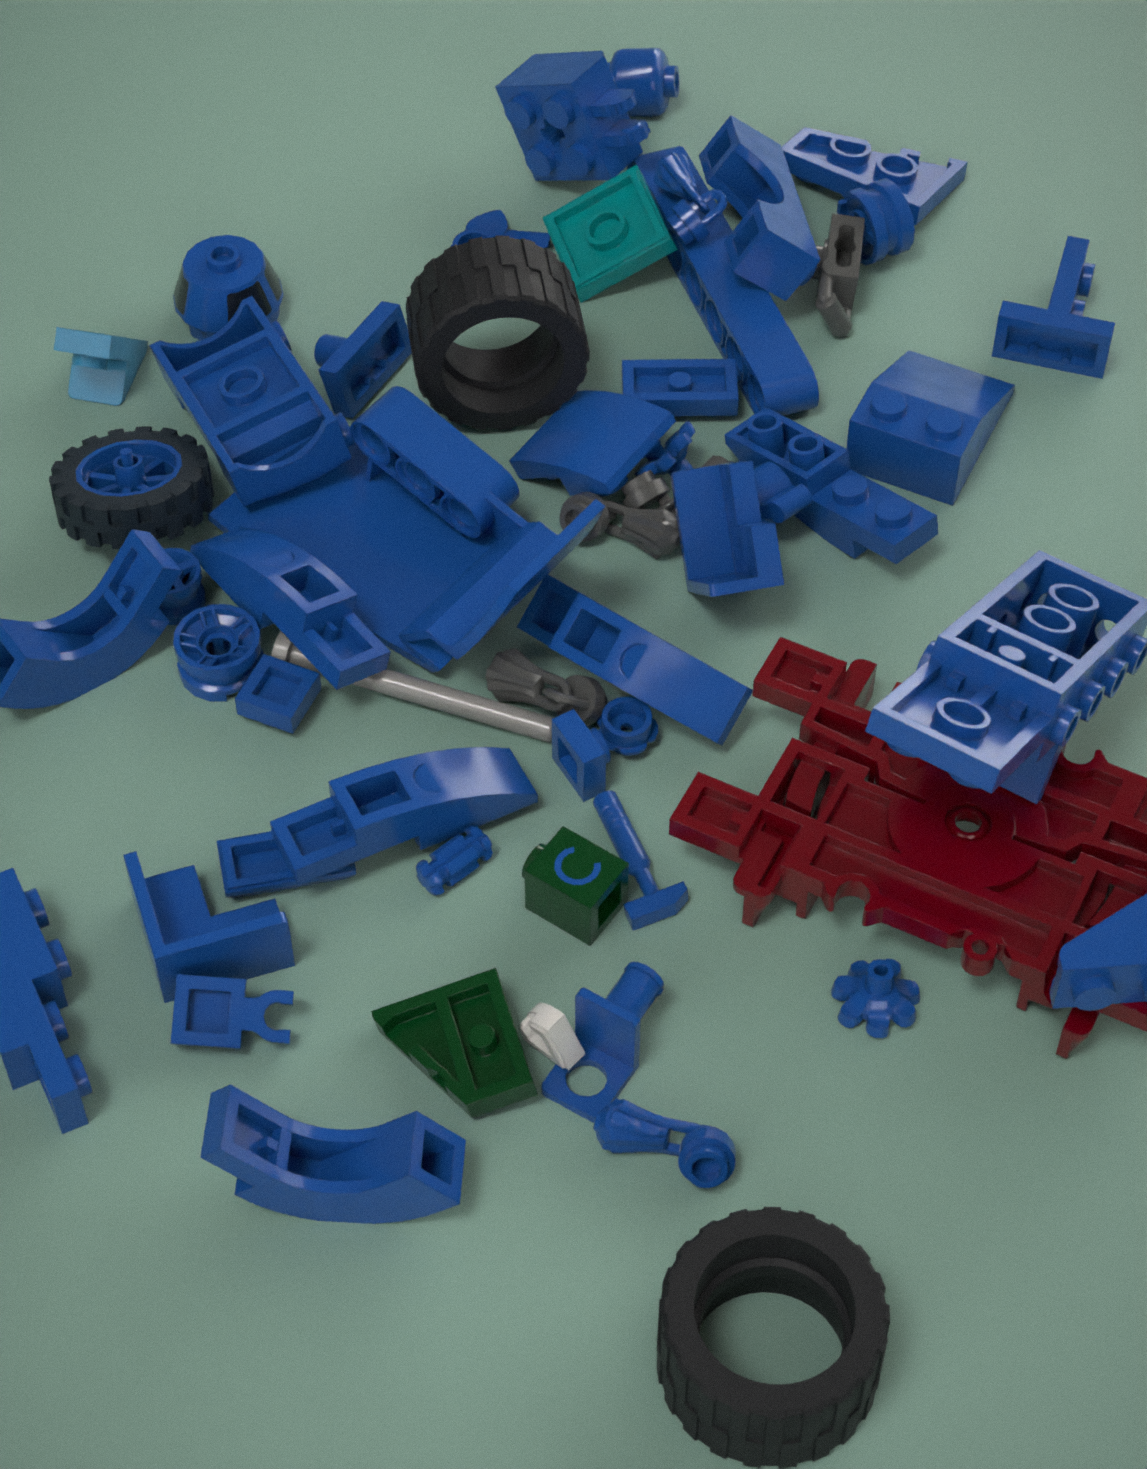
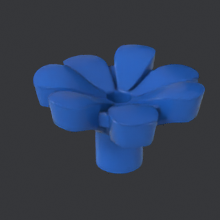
M690 421L685 422L678 431L666 440L665 447L660 444L655 452L645 457L649 461L643 463L634 475L637 477L651 470L654 476L666 475L667 473L671 476L675 471L693 469L694 467L685 458L688 445L692 442L691 437L696 432Z
M889 958L885 960L877 959L873 960L870 964L860 960L851 964L848 975H841L835 979L831 988V995L836 1000L846 1001L837 1016L838 1021L844 1027L854 1028L864 1019L866 1020V1032L868 1035L875 1038H886L889 1034L891 1019L900 1027L905 1028L910 1027L916 1021L914 1005L920 1002L919 986L915 981L900 979L901 965L896 960Z

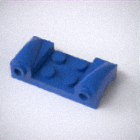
M252 296L242 300L230 321L208 338L185 344L168 343L159 340L150 345L164 380L182 409L186 408L216 456L225 478L243 506L308 484L351 460L348 448L356 443L352 438L350 426L341 412L335 415L332 413L290 352L292 351L290 343L279 322L275 320L270 323Z

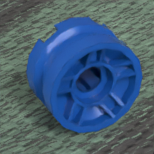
M884 178L867 184L865 190L856 188L842 193L844 199L838 201L837 214L865 218L861 264L865 266L884 260L887 254L893 256L908 251L911 248L915 235L912 212L902 190L893 181Z
M210 604L195 609L182 618L174 631L173 646L178 660V673L183 686L195 697L210 702L227 701V695L241 690L264 654L261 648L260 628L252 615L244 609L230 604Z

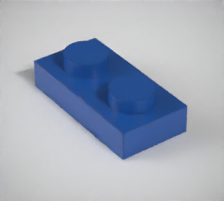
M736 359L622 360V394L662 407L670 411L673 416H738L739 396Z

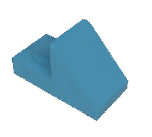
M57 327L54 350L73 353L68 388L69 397L115 406L121 405L146 355L148 341Z

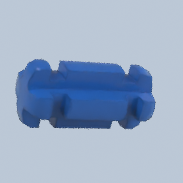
M477 826L465 828L464 831L467 836L463 838L462 835L458 834L429 854L432 859L431 862L428 863L427 860L423 859L417 863L416 877L431 895L436 896L444 893L442 885L446 883L447 886L451 887L480 866L477 862L479 858L482 861H487L492 857L491 840Z

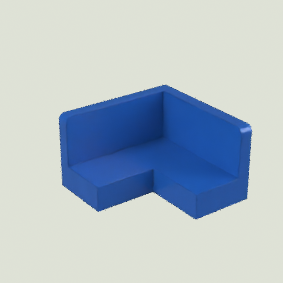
M737 461L673 472L670 478L687 591L715 597L784 585L776 524L762 522L753 461Z
M137 852L123 854L133 899L164 1003L174 1001L177 974L247 980L295 966L289 923L285 913L279 911L275 898L210 916L194 865L144 878Z

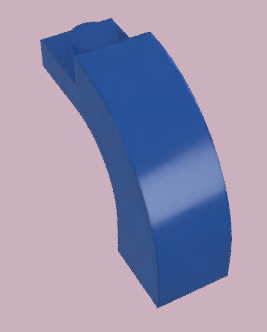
M131 529L97 587L88 597L69 611L54 618L34 622L0 618V707L35 709L74 700L116 678L134 664L155 643L170 622L159 607L182 570L150 532Z
M230 1084L212 1092L210 1095L200 1158L237 1177L234 1195L263 1208L316 1221L381 1224L421 1218L459 1205L466 1140L418 1111L411 1112L387 1123L364 1129L342 1130L317 1127L294 1120Z

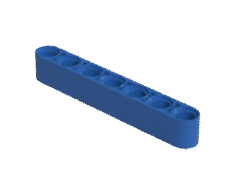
M676 146L639 155L627 166V170L637 165L644 175L678 250L666 257L722 358L736 359L738 386L753 413L756 414L765 407H768L783 416L816 408L819 403V389L814 370L769 292L733 272L724 243L731 234L732 229L723 213L706 226L710 233L699 243L693 240L687 246L667 223L666 219L674 213L671 207L683 198L654 184L657 163L663 156L671 152L687 156L697 181L699 195L709 191L686 150L682 146ZM714 199L706 202L710 211L717 204ZM699 209L695 211L700 218L705 216Z

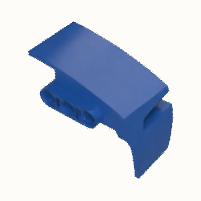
M394 386L351 424V435L356 443L348 448L351 460L315 481L247 506L242 505L234 492L208 514V520L223 533L242 527L258 529L277 535L317 558L357 593L353 613L385 646L435 673L440 671L453 657L456 660L463 657L589 534L601 517L605 505L595 499L559 535L551 531L540 521L528 523L510 508L520 496L518 485L512 475L500 463L417 396L403 387Z

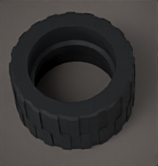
M498 235L493 238L479 237L470 239L469 242L458 246L455 244L444 250L443 254L437 258H432L424 266L422 273L415 277L411 285L410 296L406 300V321L415 377L417 378L418 388L422 396L428 399L430 406L438 414L447 416L448 420L454 423L469 425L474 429L507 430L512 429L511 427L535 423L546 415L550 416L559 410L563 403L569 401L576 394L577 387L584 381L587 374L586 366L587 362L590 361V349L575 283L572 281L569 269L564 262H560L556 258L555 253L524 238L514 239L510 238V236ZM521 318L540 324L527 338L504 348L479 350L467 348L453 342L467 329L492 319Z
M764 1207L761 1210L752 1211L743 1209L729 1213L728 1217L717 1222L713 1220L700 1228L699 1233L692 1240H686L677 1251L676 1260L672 1267H668L662 1282V1297L659 1299L656 1368L658 1381L663 1386L665 1392L664 1400L672 1415L678 1417L683 1424V1430L695 1441H701L710 1448V1452L724 1459L728 1457L743 1462L744 1466L755 1468L778 1466V1469L796 1467L797 1463L808 1460L814 1462L829 1455L831 1449L839 1444L843 1445L855 1434L857 1425L862 1419H866L873 1405L884 1361L890 1325V1305L886 1304L885 1285L880 1273L876 1272L870 1263V1256L860 1244L856 1245L846 1236L845 1231L833 1223L829 1225L817 1219L816 1215L801 1210L798 1212L781 1210V1207ZM761 1292L783 1294L798 1299L818 1311L837 1334L842 1346V1352L838 1360L828 1369L810 1379L791 1384L761 1383L742 1377L721 1364L704 1344L700 1336V1325L717 1307L733 1298Z

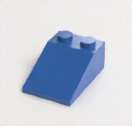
M908 350L871 382L849 420L846 449L849 450L850 468L863 476L953 506L1013 395L1015 385Z

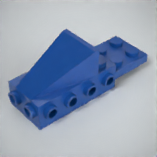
M1039 550L937 636L936 641L930 642L920 658L916 671L872 708L865 732L886 741L893 751L901 755L918 757L948 772L961 785L970 788H981L991 794L1000 786L1037 804L1043 796L1061 750L1070 740L1079 720L1089 722L1098 709L1103 695L1112 698L1119 689L1126 672L1135 675L1147 655V638L1143 637L1147 626V599ZM1104 620L1112 621L1116 625L1107 631L1104 626Z

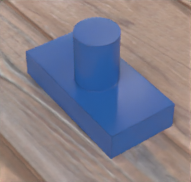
M381 301L348 338L324 334L318 339L314 350V357L317 365L320 367L318 371L334 415L341 412L344 417L353 419L412 353L408 328L400 304Z

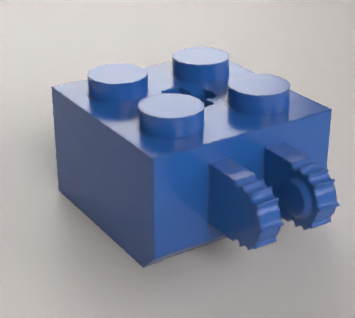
M603 50L533 54L495 86L504 107L505 115L511 123L524 153L526 164L531 170L535 181L610 180L643 152L640 142L648 138L649 133H651L645 119H630L628 112L635 108L639 101L633 89H618Z

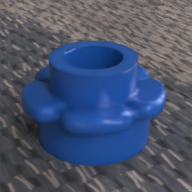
M619 697L610 701L604 707L601 716L597 720V725L600 727L598 731L604 737L609 751H615L624 756H632L644 752L647 748V743L654 742L658 735V724L652 718L651 709L646 703L634 697Z

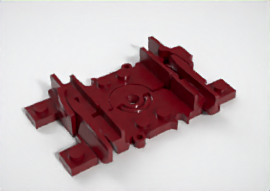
M780 637L753 681L752 696L804 716L800 723L799 740L792 737L758 796L698 772L669 819V835L741 864L733 878V889L738 894L744 896L742 923L748 926H755L763 910L772 902L775 895L797 903L796 916L803 919L807 918L818 896L822 898L829 912L834 910L835 904L839 899L846 896L858 897L866 904L862 918L863 926L882 922L945 949L952 947L963 948L960 958L961 967L965 972L973 976L989 974L994 967L995 959L1002 961L1008 975L1022 980L1016 1004L1017 1008L1026 1011L1030 1001H1034L1053 1009L1050 1000V988L1057 972V962L1062 946L1147 894V777L1108 763L1105 755L1099 749L1095 751L1094 758L1086 764L1072 763L1064 756L1065 745L1061 750L1043 796L1037 804L1000 786L992 794L981 788L966 787L956 782L948 772L918 757L901 755L893 751L886 741L865 732L871 715V711L865 708L874 690L876 663L865 659H856L846 671L847 662ZM896 682V684H895L893 690H894L896 687H898L901 683H900V682ZM959 821L972 822L979 826V829L974 832H965L960 830L955 823ZM1111 884L1115 885L1111 894L1108 897ZM1147 1002L1111 1004L1103 1009L1093 1011L1073 1007L1062 1029L1056 1055L1068 1059L1071 1051L1091 1034L1100 1013L1147 1032Z

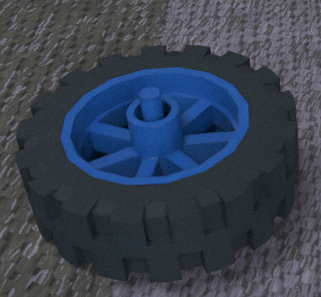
M151 426L136 427L135 431L124 432L123 428L107 431L108 436L101 438L94 435L83 440L82 446L79 448L72 446L62 454L63 460L55 461L51 468L52 476H49V482L60 528H66L67 535L76 541L83 538L86 540V545L101 548L103 544H112V549H120L131 529L150 532L156 540L166 536L171 540L184 534V528L187 526L194 528L204 520L203 512L209 513L213 507L212 497H214V489L205 447L202 444L197 446V440L189 434L179 436L177 430L170 428L152 431Z

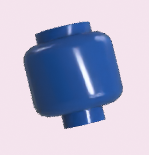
M661 48L619 49L614 53L611 62H607L618 89H633L639 102L635 108L628 112L629 117L659 116L666 111L669 99L679 95L680 78L678 66H669L668 58Z

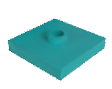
M637 165L542 217L560 261L564 262L570 271L572 281L575 283L578 299L581 303L678 250L646 179Z

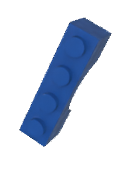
M730 115L699 154L707 184L713 189L721 190L726 195L727 201L743 218L724 241L734 273L787 301L799 286L806 284L812 278L817 264L820 262V257L781 145Z

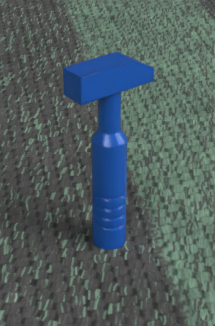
M608 790L598 794L593 800V805L619 858L629 863V875L635 877L644 895L641 898L624 904L625 916L632 930L640 929L676 915L689 900L688 889L684 881L659 890L649 870L651 861L616 792Z

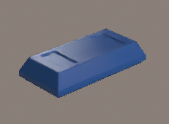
M271 831L216 841L225 896L227 898L235 899L342 880L357 874L354 862L297 885L272 837Z

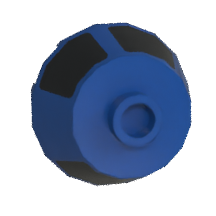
M222 235L200 241L187 252L173 293L175 311L189 325L191 336L198 340H203L222 329L234 316L241 301L250 296L255 299L270 323L277 320L284 294L281 280L263 252L254 242L239 236Z

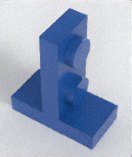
M1067 236L1048 309L1002 301L992 357L1103 379L1115 322L1083 316L1086 301L1077 299L1078 295L1089 296L1096 264L1085 262L1089 239Z

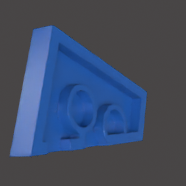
M807 127L800 130L782 146L791 174L803 182L818 184L841 195L856 188L865 190L867 184L884 178L893 181L902 190L909 203L914 225H917L964 180L968 161L949 158L947 166L919 161L921 151L901 148L899 154L871 151V145L867 140Z

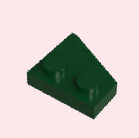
M496 968L371 1011L379 1032L471 1118L538 1095Z

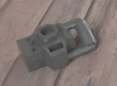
M832 213L828 238L825 239L824 246L816 245L820 262L817 264L811 279L818 280L815 305L831 333L836 337L846 336L852 328L851 312L859 278L865 218Z

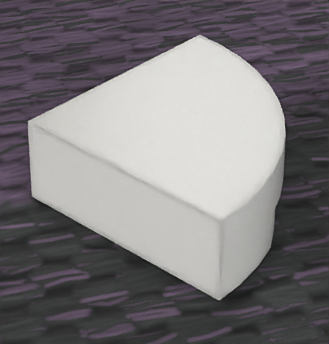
M538 1003L520 1023V1032L523 1039L562 1069L570 1070L586 1054L565 1014L549 1004Z

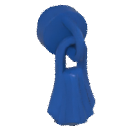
M671 152L663 156L657 163L654 184L683 198L671 207L674 213L666 219L667 223L686 246L693 240L699 243L710 234L706 226L721 215L726 208V195L721 190L716 189L699 195L696 178L689 159L684 154ZM716 199L717 204L710 211L706 202ZM699 209L705 216L700 218L695 211Z
M617 1098L596 1114L593 1130L596 1132L597 1140L603 1149L609 1150L612 1153L654 1152L678 1156V1165L683 1176L692 1184L701 1188H713L720 1185L732 1175L735 1169V1145L728 1134L717 1127L704 1124L699 1125L693 1122L657 1115L625 1099L619 1100ZM671 1130L685 1133V1137L680 1144L669 1142Z

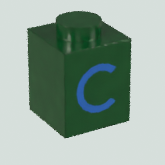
M564 826L561 827L547 845L543 843L537 845L524 863L522 877L525 880V908L589 946L593 944L628 901L629 863Z

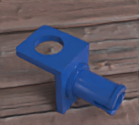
M630 962L606 998L586 988L579 990L575 996V1035L586 1054L570 1070L562 1069L555 1064L541 1085V1093L544 1097L590 1122H595L596 1114L619 1096L639 1067L641 1019L656 997L660 996L664 990V981L659 974L645 964ZM580 1066H592L598 1068L604 1074L607 1082L599 1093L592 1096H581L569 1089L566 1083L569 1073Z

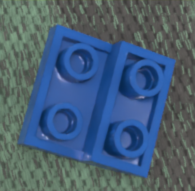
M580 390L569 401L560 406V409L539 428L509 462L520 479L547 478L548 480H555L560 478L570 496L581 492H591L600 497L608 496L626 484L628 480L627 475L641 459L651 455L658 449L661 444L660 438L676 420L670 411L639 398L607 391Z

